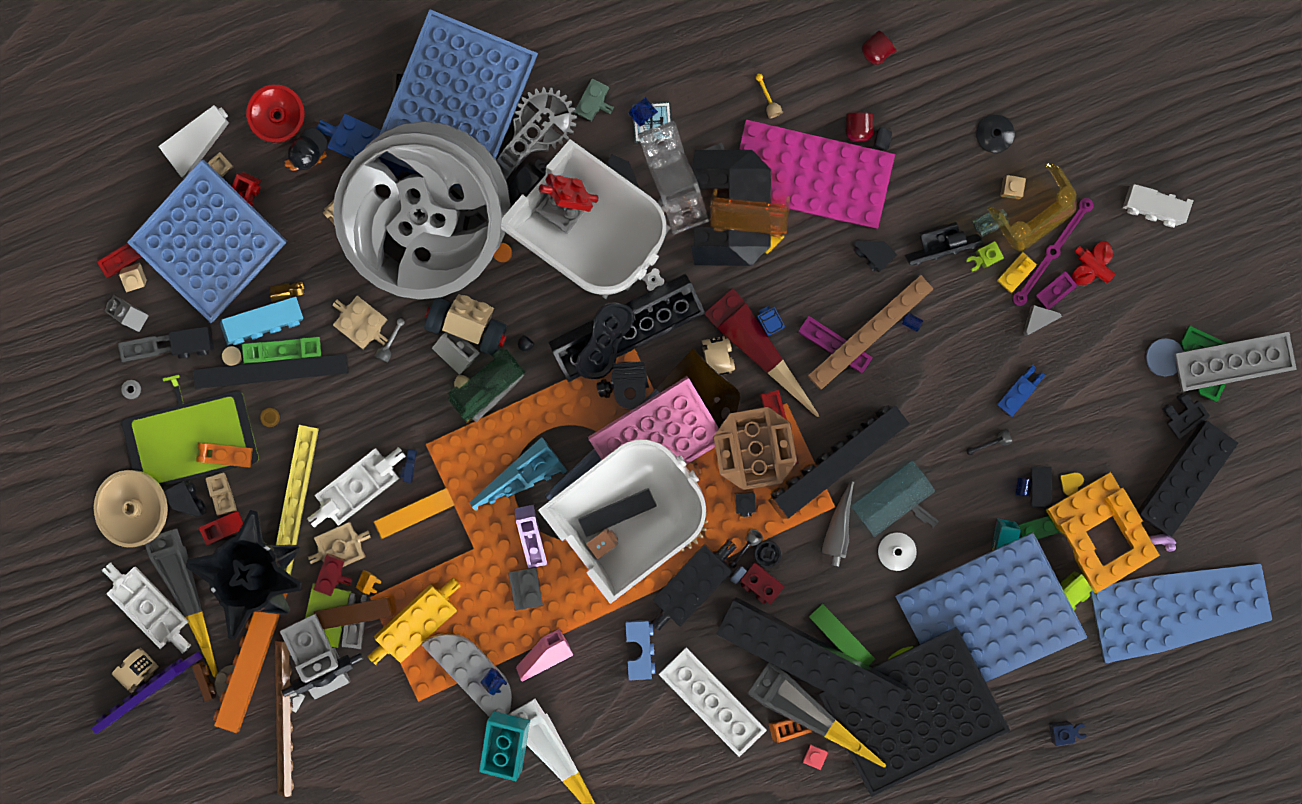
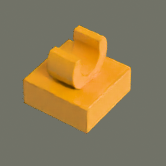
M363 570L356 588L368 595L370 592L377 593V590L372 587L374 583L381 584V581L372 573Z

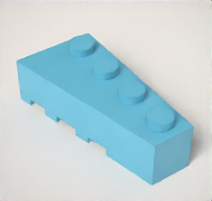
M293 297L222 319L220 326L227 346L231 344L237 345L249 338H252V340L260 338L267 332L271 334L279 332L285 326H289V328L300 325L299 321L303 320L297 298Z

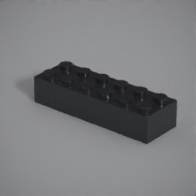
M1209 421L1200 423L1137 510L1140 517L1161 533L1172 537L1239 443Z

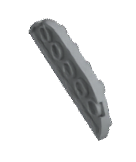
M442 633L431 636L421 643L429 654L489 717L493 711L509 714L512 695L506 677L471 640L459 634Z

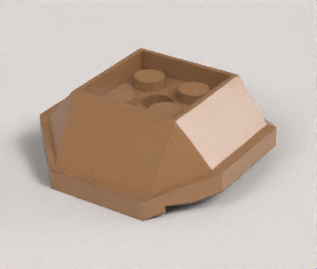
M770 407L730 413L713 436L720 475L743 490L783 483L797 462L791 423ZM753 443L761 445L760 453L756 454L752 451L751 446Z

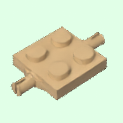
M356 296L347 306L338 301V299L335 301L337 304L333 303L332 306L341 312L340 317L333 326L363 350L374 339L383 346L388 342V339L380 334L381 328L387 319L359 296Z
M348 522L314 537L318 546V553L308 557V559L311 560L316 557V559L310 561L311 564L319 560L324 562L328 553L344 559V567L366 557L362 550L361 542L371 538V535L363 537L369 534L368 530L358 535L354 531L351 522Z

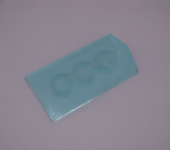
M911 461L851 507L875 537L934 493L935 490L921 470Z

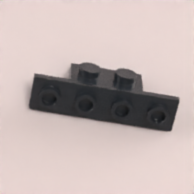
M954 222L919 232L923 250L906 254L905 258L909 265H920L923 261L937 260L947 254H957L964 249L977 248L978 245L983 244V240L979 234L966 237L967 244L949 248L946 236L959 232L958 224Z

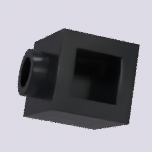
M734 493L736 513H740V517L752 516V513L756 512L755 493Z

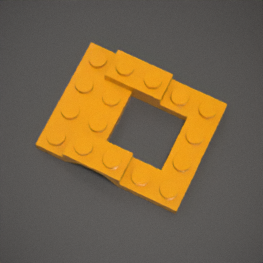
M1111 472L1046 509L1056 528L1069 541L1073 548L1075 561L1095 594L1160 556L1141 524L1142 518L1124 488L1120 489ZM1113 516L1132 549L1103 566L1094 552L1096 548L1086 531Z

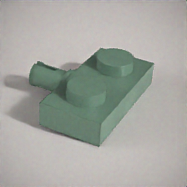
M591 79L574 113L591 122L600 109L611 114L614 107L604 103L609 87Z

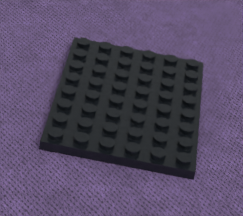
M957 626L872 667L876 671L907 686V692L889 725L825 691L819 693L827 712L886 764V767H882L847 749L871 797L1010 732V728Z

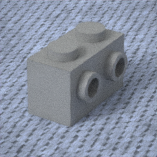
M445 332L432 347L459 375L480 354L467 340Z

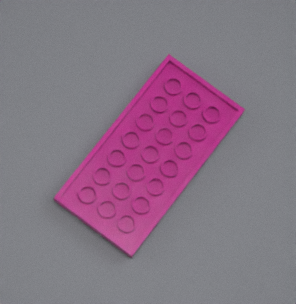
M746 120L739 150H753L771 168V205L878 229L895 154Z

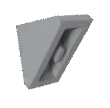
M1035 305L1031 306L1023 333L1024 335H1029L1061 318L1062 315Z

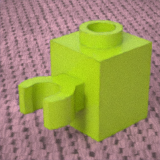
M994 241L975 251L977 257H969L966 262L975 261L976 266L970 270L976 271L980 265L986 268L1004 257Z

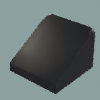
M880 127L877 131L874 147L887 151L892 132L884 127Z

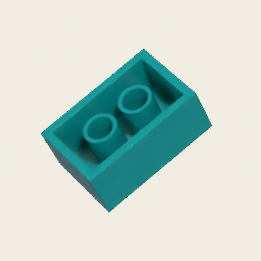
M493 711L487 720L480 773L517 781L523 768L530 720Z

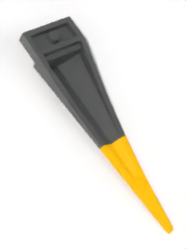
M170 530L159 534L154 540L145 544L150 560L168 586L185 618L189 621L188 624L203 652L212 675L216 677L218 671L192 571L186 568L187 559H189L186 546L183 547L178 530Z
M770 662L767 664L748 692V695L763 704V706L882 767H886L885 763L834 719L786 672Z

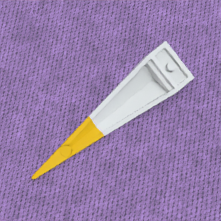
M536 699L509 713L508 715L530 720L526 745L558 776L582 804H595L548 714L543 712Z

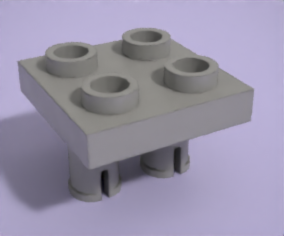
M549 194L536 209L538 214L566 234H568L585 212L557 206L555 200Z

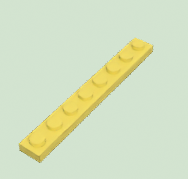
M303 425L298 427L276 545H297L319 428ZM294 559L284 570L290 575Z

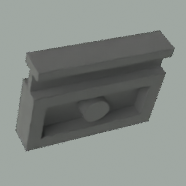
M537 568L509 572L515 611L543 606Z

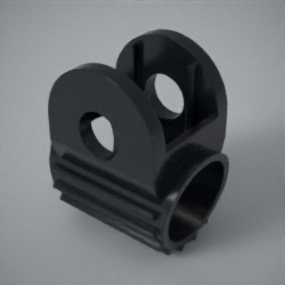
M644 362L613 363L611 390H614L617 403L625 409L638 407L645 399V388H649ZM627 388L635 390L636 395L633 399L625 397L624 392Z

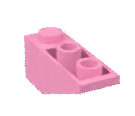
M560 628L542 637L516 666L522 682L573 656L571 648Z

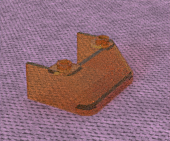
M714 189L710 210V227H713L714 231L722 232L728 229L768 233L773 237H782L783 234L787 233L790 196L786 197L785 205L717 198L718 189Z

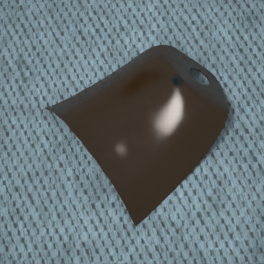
M694 348L656 388L659 392H662L687 376L718 428L725 421L721 416L722 410L728 407L730 413H736L740 402L738 389L716 372ZM719 397L720 400L716 403L714 399Z

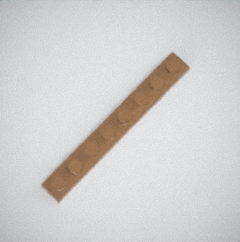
M920 275L808 375L809 379L819 390L823 389L933 290L932 286Z
M278 640L275 641L277 794L288 797L292 796V790L294 789V783L291 779V771H293V761L291 760V752L293 751L291 733L293 725L290 721L292 704L290 702V695L284 697L281 690L291 686L290 675L292 668L289 664V656L291 654L285 641Z

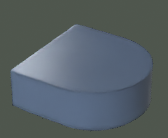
M740 565L731 576L730 581L736 585L747 572V568L744 565Z

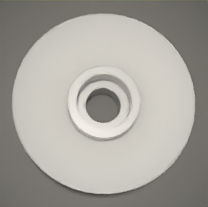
M891 533L880 542L878 556L882 564L888 569L901 571L911 566L914 562L916 546L914 541L906 534ZM898 548L902 551L899 556L895 555V550Z

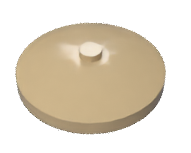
M138 470L116 472L101 484L94 500L96 523L102 534L116 545L122 547L145 545L159 535L166 522L168 507L165 493L160 484L147 473Z

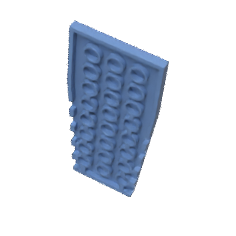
M1258 563L1144 576L1115 582L1096 594L1093 590L1090 592L1104 663L1164 652L1272 620L1262 565Z

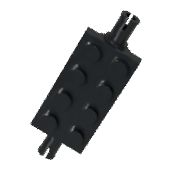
M727 539L718 551H713L704 544L656 595L653 601L662 611L651 621V624L653 626L657 624L655 627L657 630L660 631L669 619H672L681 627L730 575L733 570L726 564V558L737 548L735 544H732L731 540Z

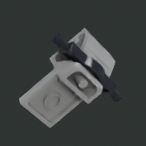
M316 614L280 631L300 676L292 681L291 686L281 690L284 697L293 693L299 695L309 691L313 698L317 699L350 683L351 680L347 671L354 668L353 664L364 660L361 652L352 657L345 655L340 658L335 647H331Z

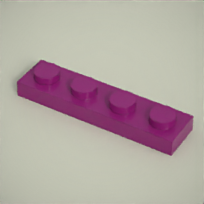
M810 316L806 318L797 332L830 354H833L847 341ZM863 352L848 366L863 374L873 357Z

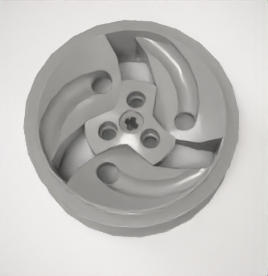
M423 121L405 123L384 131L354 157L343 172L335 192L333 218L336 235L345 256L363 277L376 287L394 295L414 299L443 297L459 291L479 277L500 247L506 233L501 229L503 216L510 209V199L507 182L500 166L485 146L468 133L447 124ZM384 152H389L398 159L405 161L419 174H412L398 181L378 157ZM384 184L388 186L391 190L390 196L386 198L379 196L376 192V185ZM460 184L464 192V198H454L450 194L451 185ZM411 189H417L421 196L414 197L411 194ZM486 204L488 221L477 228L453 233L459 221L460 210L476 209ZM419 209H421V212L424 213L423 216L420 212H417ZM436 213L443 214L446 220L438 221ZM404 221L410 223L412 229L405 228ZM387 231L396 242L406 247L400 263L387 255L383 250ZM418 247L426 248L431 254L430 259L427 261L418 260L415 255V249Z

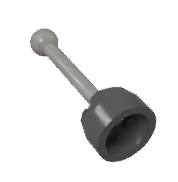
M402 318L397 320V326L387 345L380 347L374 355L384 362L388 363L391 357L389 347L400 326L404 325Z

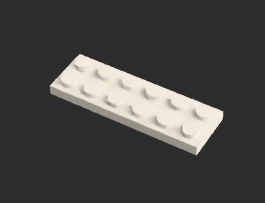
M687 647L659 673L665 682L739 757L767 731Z

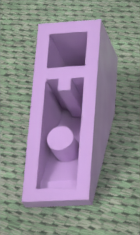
M534 505L516 508V523L528 569L547 565Z

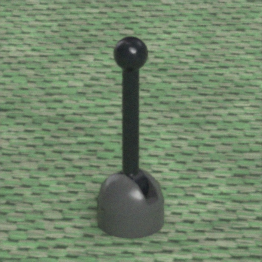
M1005 429L998 433L997 439L975 448H968L966 452L968 455H973L975 451L996 443L1005 446L1013 442L1008 430Z
M750 529L746 535L747 544L735 559L729 562L730 567H736V562L750 545L755 546L761 542L763 536L759 531Z

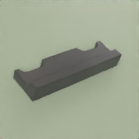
M914 501L908 507V510L912 509L915 512V516L924 523L928 522L931 524L932 528L938 524L939 521Z

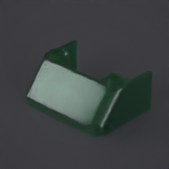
M502 349L498 350L493 355L494 359L462 387L458 388L456 386L448 393L450 395L448 398L449 402L466 423L473 421L472 418L522 375L528 374L508 349L504 351Z

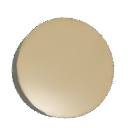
M227 347L222 353V359L227 365L235 366L241 362L242 352L237 347Z

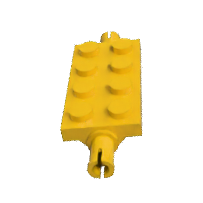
M453 577L441 589H435L430 584L374 636L380 645L367 656L370 661L376 665L387 654H391L400 663L457 611L449 602L448 597L460 588L461 585Z

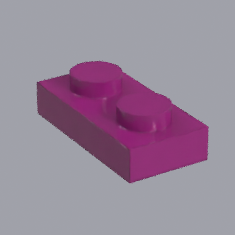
M1065 271L1035 297L1045 309L1049 310L1078 285Z

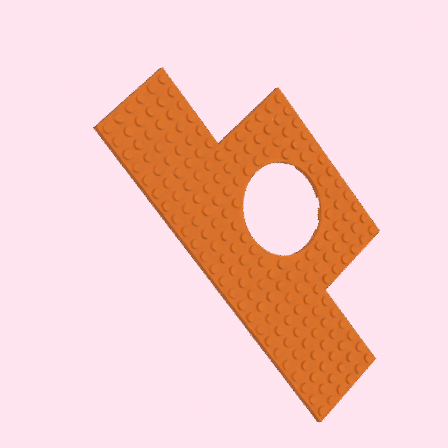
M635 349L616 358V363L641 362ZM612 369L607 376L600 379H588L582 376L570 382L565 379L485 416L477 422L470 423L427 443L428 451L453 500L454 507L474 549L371 596L370 599L389 597L393 616L380 619L384 627L430 584L435 589H441L453 577L461 587L448 598L457 611L429 637L442 633L464 636L477 645L496 666L532 649L542 637L559 628L565 634L665 587L704 544L711 550L718 551L729 539L733 542L732 544L737 546L728 556L730 557L740 552L747 544L746 535L750 529H755L762 534V542L835 508V505L826 489L789 519H782L768 501L772 498L770 495L778 488L786 487V482L793 476H800L802 474L800 471L807 465L815 464L789 406L785 403L783 407L786 418L791 423L799 464L793 466L783 483L746 490L741 489L720 475L716 449L714 447L691 461L693 465L697 463L702 472L699 475L701 479L697 483L705 498L707 512L705 520L708 521V523L703 525L707 530L700 531L703 538L696 537L698 544L691 541V549L686 545L684 551L680 550L610 604L586 572L589 569L566 540L561 541V539L540 531L547 565L536 567L543 606L515 611L509 572L528 569L516 523L515 509L519 508L515 494L509 497L505 495L499 497L492 504L487 502L480 505L478 510H474L469 502L520 457L524 448L535 437L546 430L559 426L576 425L598 431L633 410L625 409L617 403L614 390L610 393L609 398L599 396L597 383L601 382L602 379H606L607 382L611 383ZM648 376L649 388H645V399L654 391ZM627 388L624 395L627 399H633L636 392L633 388ZM753 443L751 446L752 451L756 454L760 453L761 445ZM754 492L756 512H753L752 516L740 517V513L737 514L735 511L734 493ZM422 645L418 646L400 663L418 702L457 684Z

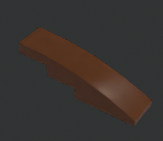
M389 597L314 611L323 629L393 616Z

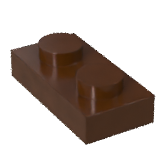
M203 661L192 665L204 701L207 702L214 699L217 692L214 683H211L209 680L210 671L208 666L204 665Z

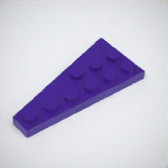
M198 651L184 661L180 658L175 663L166 667L163 672L157 674L148 683L136 690L138 694L135 696L129 695L122 700L124 703L122 706L117 704L109 710L110 715L106 716L104 714L96 720L97 724L91 728L93 732L97 734L122 717L124 713L130 711L144 699L173 680L174 677L188 669L189 666L202 659L203 656Z

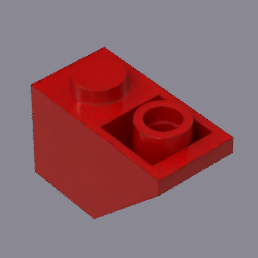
M236 511L199 527V530L206 545H210L239 532L243 520L239 512Z

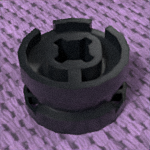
M764 540L756 545L754 557L760 566L770 568L779 563L781 550L775 542Z

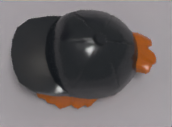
M309 128L304 131L289 147L288 160L284 161V165L290 167L291 171H296L298 169L307 170L321 163V160L327 156V151L325 150L327 148V140L325 136L315 128Z

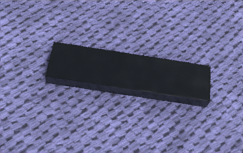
M647 488L583 516L578 521L585 536L588 537L657 507V504L650 489Z

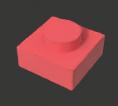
M810 744L803 763L821 770L828 751Z

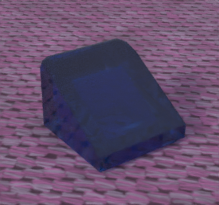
M646 97L628 112L640 127L658 113Z

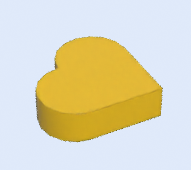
M1069 473L1059 476L1063 493L1068 496L1077 492L1078 487L1084 482V478L1080 473Z

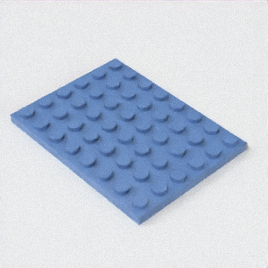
M429 9L380 134L405 123L427 121L447 124L468 133L485 146L496 160L538 53ZM384 152L379 156L416 171L405 161L398 159L389 152ZM460 184L451 185L455 188L463 190Z
M1033 532L895 596L920 644L957 626L985 682L1087 638Z

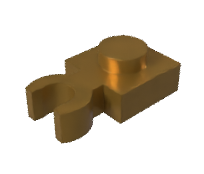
M295 282L292 285L284 283L270 286L271 301L280 302L290 299L292 295H303V282Z

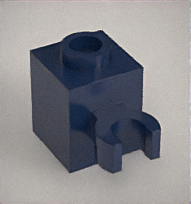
M1068 721L1049 724L1051 740L1055 746L1075 744V736L1080 739L1087 737L1086 734L1078 733L1079 728L1085 727L1083 723H1078L1074 727Z

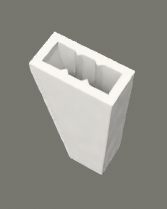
M213 105L158 146L182 178L185 179L203 159L229 124L226 119L228 115L222 107L218 109Z

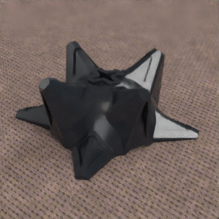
M250 510L237 536L230 538L214 554L187 559L186 563L187 569L209 583L210 590L224 608L229 639L236 640L251 613L288 614L290 607L283 594L300 591L302 588V583L284 571L300 552V548L298 545H268L263 542L258 511Z

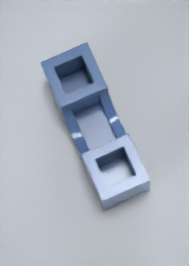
M649 620L626 621L627 642H637L642 647V654L638 658L628 659L629 680L652 679V674H655V662L651 663V655H654V643H650V636H653V624H649Z

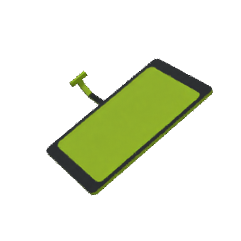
M180 375L163 378V381H172L178 406L126 418L122 421V428L133 470L142 471L152 476L161 487L240 467L196 462L197 456H199L198 443L253 448L251 464L257 463L259 460L244 396L241 391H234L184 404L176 379L180 378ZM207 450L206 457H212V450Z

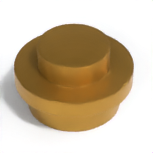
M267 408L262 411L260 420L264 426L274 427L278 424L280 415L277 410Z

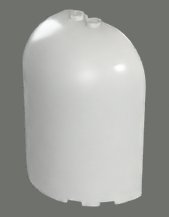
M570 139L546 166V175L527 197L521 195L503 216L501 229L581 288L594 294L609 295L623 291L638 279L641 280L645 276L649 265L653 266L659 258L657 253L662 246L666 234V219L661 207L653 198ZM548 174L561 175L573 179L577 178L582 181L586 192L598 195L599 197L597 203L592 202L593 207L591 211H585L568 234L536 212V209L548 195L547 193L539 192L540 184L547 185L545 179Z
M634 440L621 445L538 510L561 541L566 539L589 569L586 573L610 604L693 541L700 533L705 522L706 503L702 490L697 483L699 478L693 471L690 472L687 469V463L681 455L677 457L667 447L655 441ZM649 488L657 507L607 528L618 537L616 541L619 544L597 560L586 544L602 531L586 537L578 519Z

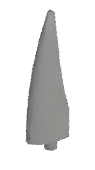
M853 481L848 485L835 509L821 551L823 554L833 556V566L839 567L840 559L846 558L849 543V513Z

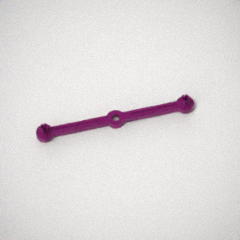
M1084 198L1079 202L1078 211L1054 245L1046 248V256L1022 290L1013 295L1012 300L1015 305L1022 306L1027 302L1028 293L1052 259L1059 257L1060 248L1085 213L1093 209L1094 204L1091 199ZM1051 249H1055V255H1051Z

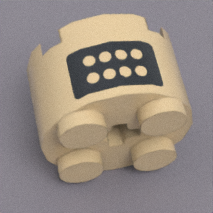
M725 336L702 340V344L706 345V347H702L705 361L721 376L731 374V371L735 370V365L732 357H729L728 352L732 351L730 340L728 338L725 339Z
M140 648L131 653L123 661L122 668L118 666L112 675L132 694L140 687L139 684L143 681H148L154 675L153 673L159 666Z

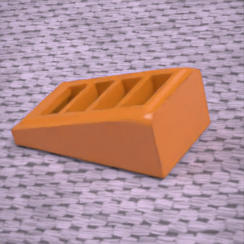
M789 718L769 723L772 740L776 743L813 731L806 727L801 730L800 724L795 722L797 731L794 732L792 725L794 721ZM786 724H787L788 731H789L788 734L786 733V729H785V726H784V725H786Z

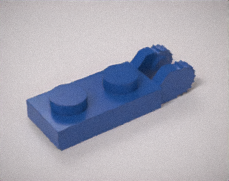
M1034 365L1030 366L997 403L1011 417H1013L1045 377L1044 373H1040L1032 383L1027 380L1036 369Z

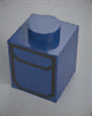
M767 306L759 311L760 315L757 316V319L767 336L785 328L775 307L770 309Z

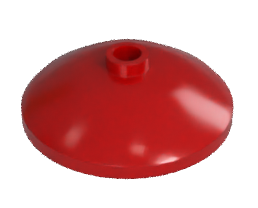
M268 85L253 94L247 105L246 116L247 122L255 135L265 141L279 143L291 139L299 132L304 122L305 111L300 97L293 90L282 85ZM277 112L281 113V117L279 119L275 118V114Z

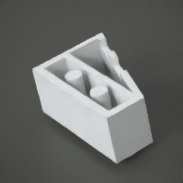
M1133 184L1129 187L1123 208L1128 209L1127 212L1130 214L1138 215L1140 213L1146 215L1145 218L1148 220L1157 221L1158 219L1164 221V225L1174 228L1175 225L1178 226L1187 222L1194 200L1187 199V201L1175 198L1176 195L1169 194L1168 196L1159 193L1157 190Z

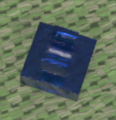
M491 668L480 682L487 692L493 696L495 693L501 692L499 688L502 684L507 685L502 675L494 668Z

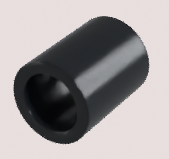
M963 231L946 236L949 248L967 244Z

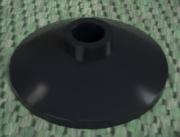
M1002 115L985 117L979 123L976 131L977 141L980 146L991 153H999L1008 149L1015 136L1012 123ZM995 129L999 130V136L993 134Z

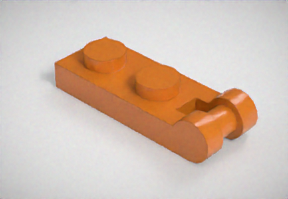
M198 443L199 456H197L196 462L251 467L253 448ZM207 450H212V457H206Z

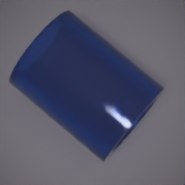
M908 312L902 324L918 332L923 320Z
M1018 478L1016 495L1029 497L1031 479Z

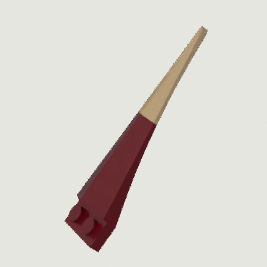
M733 288L730 289L705 311V316L721 333L816 417H819L818 412L748 305Z

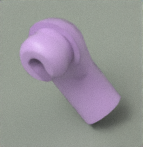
M1166 534L1149 536L1153 545L1163 544L1166 551H1174L1176 549V541Z

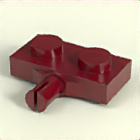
M327 553L313 590L332 596L334 588L339 582L350 587L352 579L342 575L345 560Z

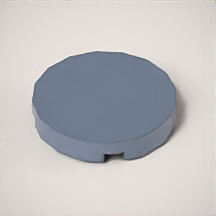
M1158 339L1151 343L1146 350L1145 360L1148 368L1154 374L1163 377L1171 376L1177 373L1174 354L1184 352L1179 343L1172 339Z

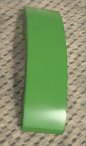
M320 337L242 344L244 363L321 356Z
M823 603L809 616L844 654L867 666L875 660Z

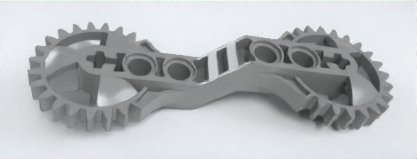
M543 87L542 93L535 89V95L528 92V99L522 97L524 104H517L521 110L514 112L519 117L513 119L515 127L513 139L496 160L506 182L527 155L537 151H549L550 145L556 149V143L563 146V139L569 141L567 134H574L570 128L576 127L572 120L577 119V116L571 115V113L576 110L575 108H569L572 101L565 102L567 95L560 97V90L553 94V88L546 92L545 87ZM548 96H552L550 109L546 108ZM529 102L539 110L537 113L527 106ZM565 111H568V112H569V113H565V114H562V115L554 116V115L563 113V112H565ZM549 115V120H550V121H549V122H546V121L543 122V124L541 125V127L543 128V130H541V129L539 128V126H538V125H540L541 122L543 121L541 117H542V116L547 117V116ZM554 124L564 132L562 136L552 128ZM530 129L538 131V135L535 138L527 136ZM518 143L524 144V151L516 152L514 150L515 145ZM450 187V194L454 190L458 195L464 198L463 190H460L455 187ZM486 204L473 211L460 210L455 233L466 231L463 230L465 216L470 217L467 230L477 228L484 223L476 216L478 213L488 221Z

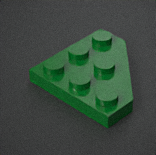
M1192 326L1187 327L1180 342L1184 352L1228 344ZM1226 383L1199 388L1197 392L1199 395L1218 402Z

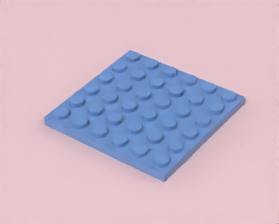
M203 159L127 243L212 323L288 241Z

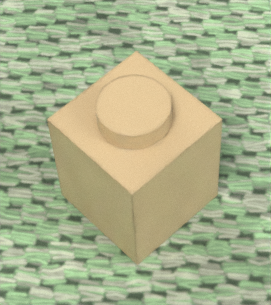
M1010 175L1003 177L1000 196L1021 199L1024 193L1026 178Z
M140 263L122 268L119 274L126 292L144 287L147 281Z

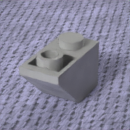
M116 295L112 296L104 310L121 324L140 332L149 316Z

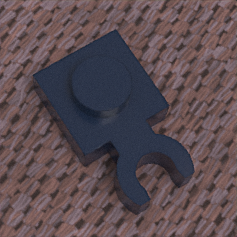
M408 449L407 461L405 466H402L400 477H403V482L412 483L417 450Z

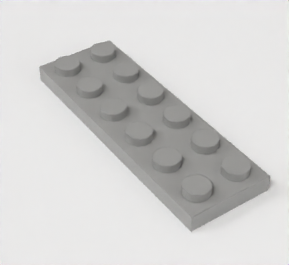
M1289 332L1174 354L1181 392L1297 370Z

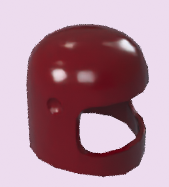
M880 30L862 45V53L865 59L873 65L882 64L889 55L897 52L889 38Z
M874 113L846 114V135L851 141L865 142L872 138Z

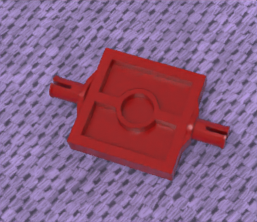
M548 174L545 179L547 185L540 184L539 192L551 195L556 205L560 207L590 212L593 207L592 202L597 203L599 199L598 195L586 192L582 181L577 178L573 179L561 175Z

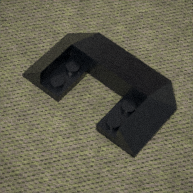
M695 150L691 169H694V189H729V227H694V246H691L694 265L752 266L771 247V168L753 150Z

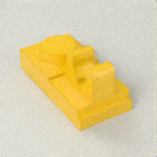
M1022 252L997 281L1012 293L1037 264Z

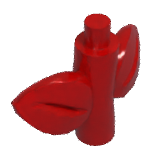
M1107 241L1096 244L1092 252L1087 248L1084 250L1081 246L1074 250L1079 255L1078 259L1083 263L1075 268L1071 277L1077 285H1087L1095 279V276L1105 283L1113 279L1116 273L1105 266L1113 257L1112 247Z

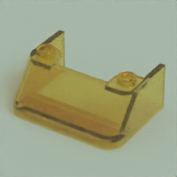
M1051 163L1046 164L1061 188L1057 193V201L1027 224L1023 221H1017L1010 226L1002 212L991 206L987 208L1010 245L1018 251L1028 249L1076 212L1077 197L1074 188L1062 169Z

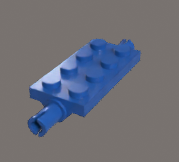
M344 114L340 124L336 127L323 120H320V124L317 126V130L331 137L328 144L329 149L351 159H354L356 155L362 152L381 132L380 129L347 114ZM378 157L397 179H399L403 172L419 174L416 171Z

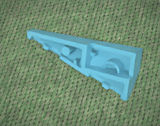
M541 437L469 503L474 510H478L480 505L487 502L492 504L496 502L495 499L504 495L509 497L533 487L535 482L542 479L547 481L554 474L559 472L564 474L567 472V469L548 443Z

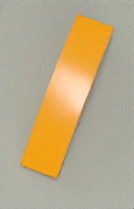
M447 488L374 521V524L381 539L454 506V503Z

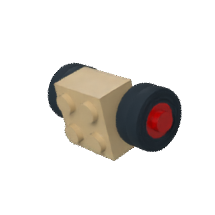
M458 294L452 306L450 302L441 298L434 300L432 306L428 307L425 314L427 319L424 329L435 334L445 331L476 344H479L481 338H483L480 351L495 356L499 347H503L506 340L504 335L507 325L494 319L490 321L494 310L493 307L484 302L475 301L469 296Z

